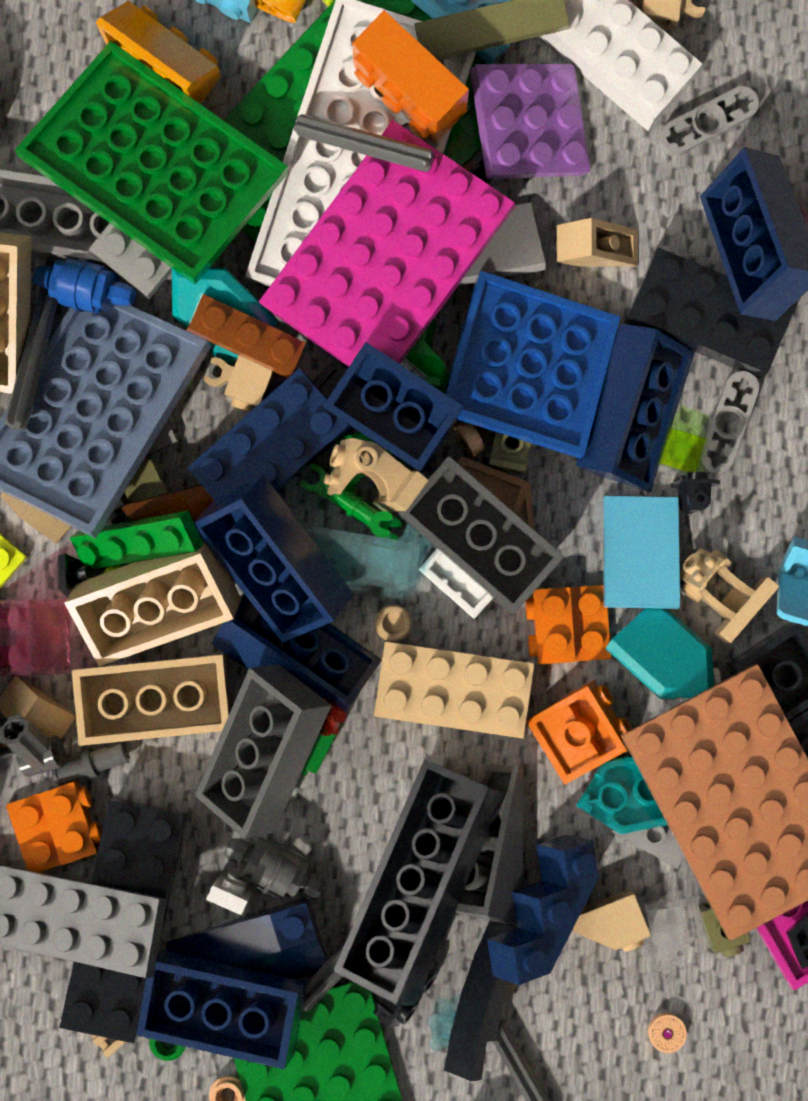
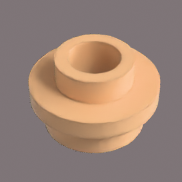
M232 1075L219 1077L210 1088L209 1100L246 1101L240 1079ZM225 1088H230L235 1092V1098L225 1100L221 1095V1091Z

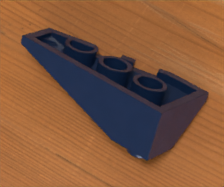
M304 897L166 942L170 952L292 979L314 974L328 960L310 901Z

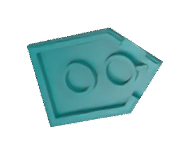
M210 267L196 285L172 269L173 317L186 329L203 294L272 327H275L278 323V319L269 310L264 308L259 303V300L226 268ZM208 341L211 346L209 351L217 358L224 360L228 365L238 359L239 355Z
M645 608L606 646V650L659 699L676 700V698H691L714 686L712 648L669 609Z
M631 755L611 759L602 764L576 807L620 835L668 825Z

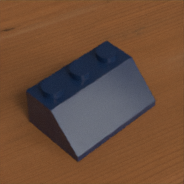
M365 342L323 408L421 473H424L445 441L463 405Z

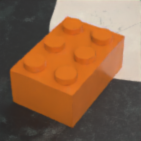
M385 10L352 43L353 62L356 69L354 71L355 76L367 88L374 86L382 93L381 99L384 104L395 114L401 111L411 121L409 123L410 128L423 140L428 137L436 144L466 113L469 89Z

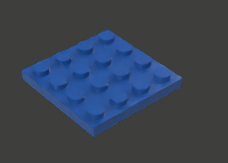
M480 271L475 281L444 394L463 405L457 420L573 457L582 458L585 455L620 316Z

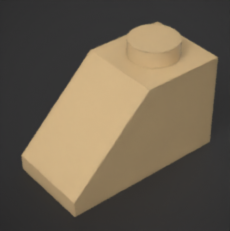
M594 218L557 225L556 241L557 262L573 266H638V230Z
M630 888L584 906L572 930L579 935L614 950L622 948L624 952L644 945L643 939L651 937L636 897Z

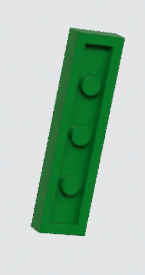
M189 511L107 525L102 528L96 539L81 531H77L70 537L82 565H89L92 569L196 552L204 545Z

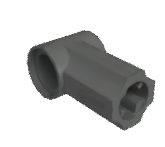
M21 714L8 717L7 722L0 727V741L16 755L18 766L24 776L30 777L65 766L66 752L58 736L46 737L30 720L25 719Z

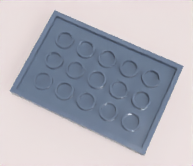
M114 305L111 312L102 310L98 314L88 311L78 312L70 307L48 342L27 428L25 430H13L5 424L8 408L0 419V491L96 539L210 350L211 346L208 341L133 306Z

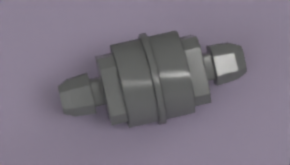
M262 837L258 838L253 847L248 846L249 842L239 838H231L224 851L225 857L236 865H239V863L244 864L239 877L246 880L247 884L261 890V893L270 894L280 900L283 898L289 902L298 891L301 892L300 896L309 900H318L321 897L325 883L312 873L307 875L306 872L310 861L302 858L301 854L289 849L287 845H281Z

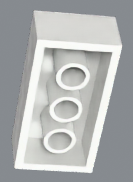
M564 0L570 24L569 30L539 36V38L569 64H574L576 70L649 131L694 80L703 64L629 0Z

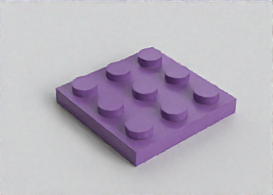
M476 64L470 69L486 179L581 176L591 172L574 64Z

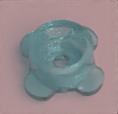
M456 1011L452 1014L440 1015L439 1013H433L429 1016L428 1025L432 1031L429 1045L433 1050L440 1051L443 1047H448ZM449 1028L450 1033L444 1034L443 1030Z

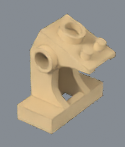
M354 438L341 440L340 445L337 444L334 447L330 459V466L334 467L331 475L326 474L324 478V483L329 485L327 494L340 495L356 474H365L374 481L378 490V496L373 504L385 512L407 511L428 482V479L418 471L407 469L378 444Z
M699 548L696 553L691 554L683 563L680 571V580L684 585L681 590L696 603L702 599L725 619L714 634L724 643H732L779 586L769 577H761L750 588L727 569L732 563L716 549L710 553ZM716 573L733 587L721 602L705 588Z

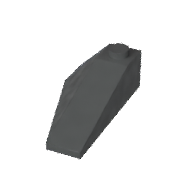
M490 764L481 784L505 795L454 913L516 925L512 891L523 888V768L519 766Z

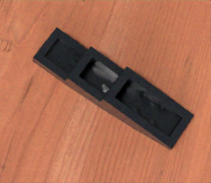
M489 921L461 991L449 1039L444 1067L446 1072L469 1081L482 1080L487 1042L497 1041L502 1003L513 1002L515 983L493 976L487 939L516 929L517 925Z

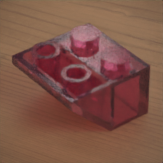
M67 599L0 601V675L70 674L69 611L65 605Z

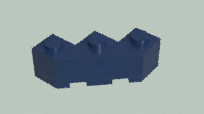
M563 835L536 845L542 881L512 891L517 928L487 939L494 977L522 985L551 973L599 878L593 840Z

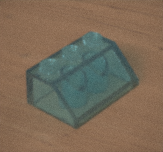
M308 525L307 533L344 582L347 583L351 591L368 593L369 587L384 589L383 596L396 599H405L406 593L413 594L421 544Z

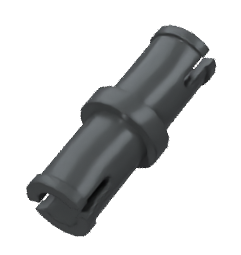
M117 742L94 751L91 748L82 750L81 755L66 760L64 767L51 771L55 783L58 786H62L86 776L90 778L100 776V771L129 763L130 755L125 742Z

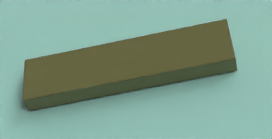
M511 0L414 23L418 42L437 60L569 30L570 24L564 0Z

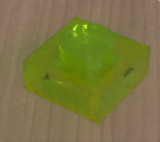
M669 428L658 464L685 473L696 472L706 438Z

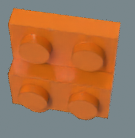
M603 585L536 589L531 594L532 597L525 601L526 619L533 620L534 635H528L529 657H536V664L611 659V653L606 650V646L610 642L608 608H604Z
M594 679L526 720L564 785L628 750L620 734L632 729L625 717L621 716L618 718L611 708V705L614 704L611 692L604 684L598 686Z
M79 780L6 804L27 870L41 872L98 853L102 828L98 821L92 822L88 808L92 807L91 795L86 786H80Z

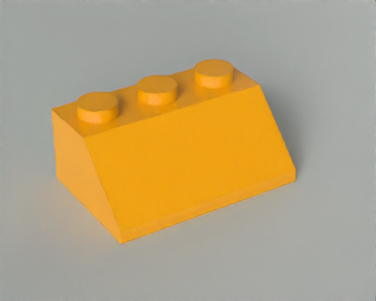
M127 1L99 17L96 25L106 45L112 41L199 104L203 102L221 78L217 65L218 60L204 48H200L197 51L187 44L189 39L181 31L173 26L169 30L158 22L159 17L145 5H141L138 8L130 1Z

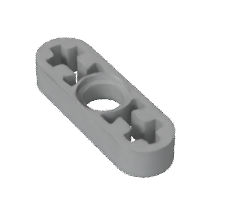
M746 86L736 87L668 122L659 135L661 150L669 156H681L749 121L759 106L756 92ZM737 96L741 101L747 99L750 104L746 108V113L742 109L731 112L728 116L731 122L728 123L724 111L734 105ZM703 113H712L718 119V128L713 131L703 130L698 123L699 116ZM690 120L693 132L683 138L682 146L679 147L676 142L669 144L667 140L671 135L670 130L680 134L689 128L690 125L686 121Z
M738 371L732 374L725 381L698 456L701 468L712 475H718L729 470L736 457L759 393V382L750 372ZM742 379L747 381L746 387L751 390L750 394L745 393L742 395L738 406L746 407L744 412L736 406L724 405L725 400L730 403L734 401L737 390L732 388V383L737 384ZM731 413L738 419V428L734 433L728 434L720 429L718 421L722 414ZM713 434L722 440H733L732 447L727 443L723 445L721 456L726 458L725 463L717 464L716 467L711 466L712 459L707 457V452H714L719 444V440H712Z

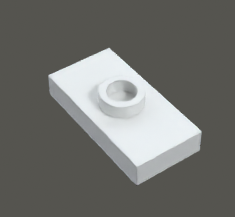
M437 549L419 569L473 619L493 599Z

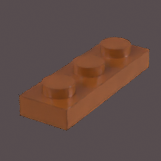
M205 294L200 297L186 331L286 378L293 374L306 344L302 340Z

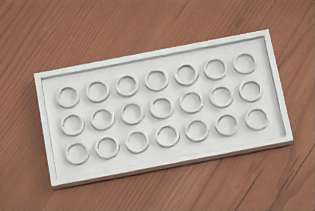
M357 0L335 1L298 115L306 114L378 135H382L393 120L419 137L410 128L409 123L411 121L401 111L398 114L392 112L382 101L381 97L383 94L374 86L367 88L354 74L356 69L353 62L352 43L385 9ZM385 10L417 40L414 23L422 21ZM477 51L438 61L466 86ZM452 127L436 144L428 137L423 141L443 154ZM293 129L283 159V163L288 166L289 173L272 193L245 275L246 279L269 287L366 155L300 137Z

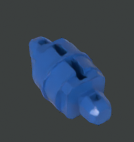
M68 258L66 261L57 259L53 267L41 265L35 267L33 271L32 282L48 289L49 297L57 299L60 305L74 308L78 312L88 311L97 314L102 310L111 312L114 305L127 307L133 305L135 301L136 290L133 287L119 282V276L110 272L108 267L94 264L91 260L80 261Z

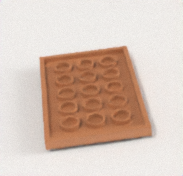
M758 664L738 672L620 734L725 935L730 941L808 901V758Z

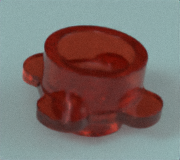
M327 701L332 706L319 732L323 736L338 734L340 723L345 722L347 719L346 712L331 701Z

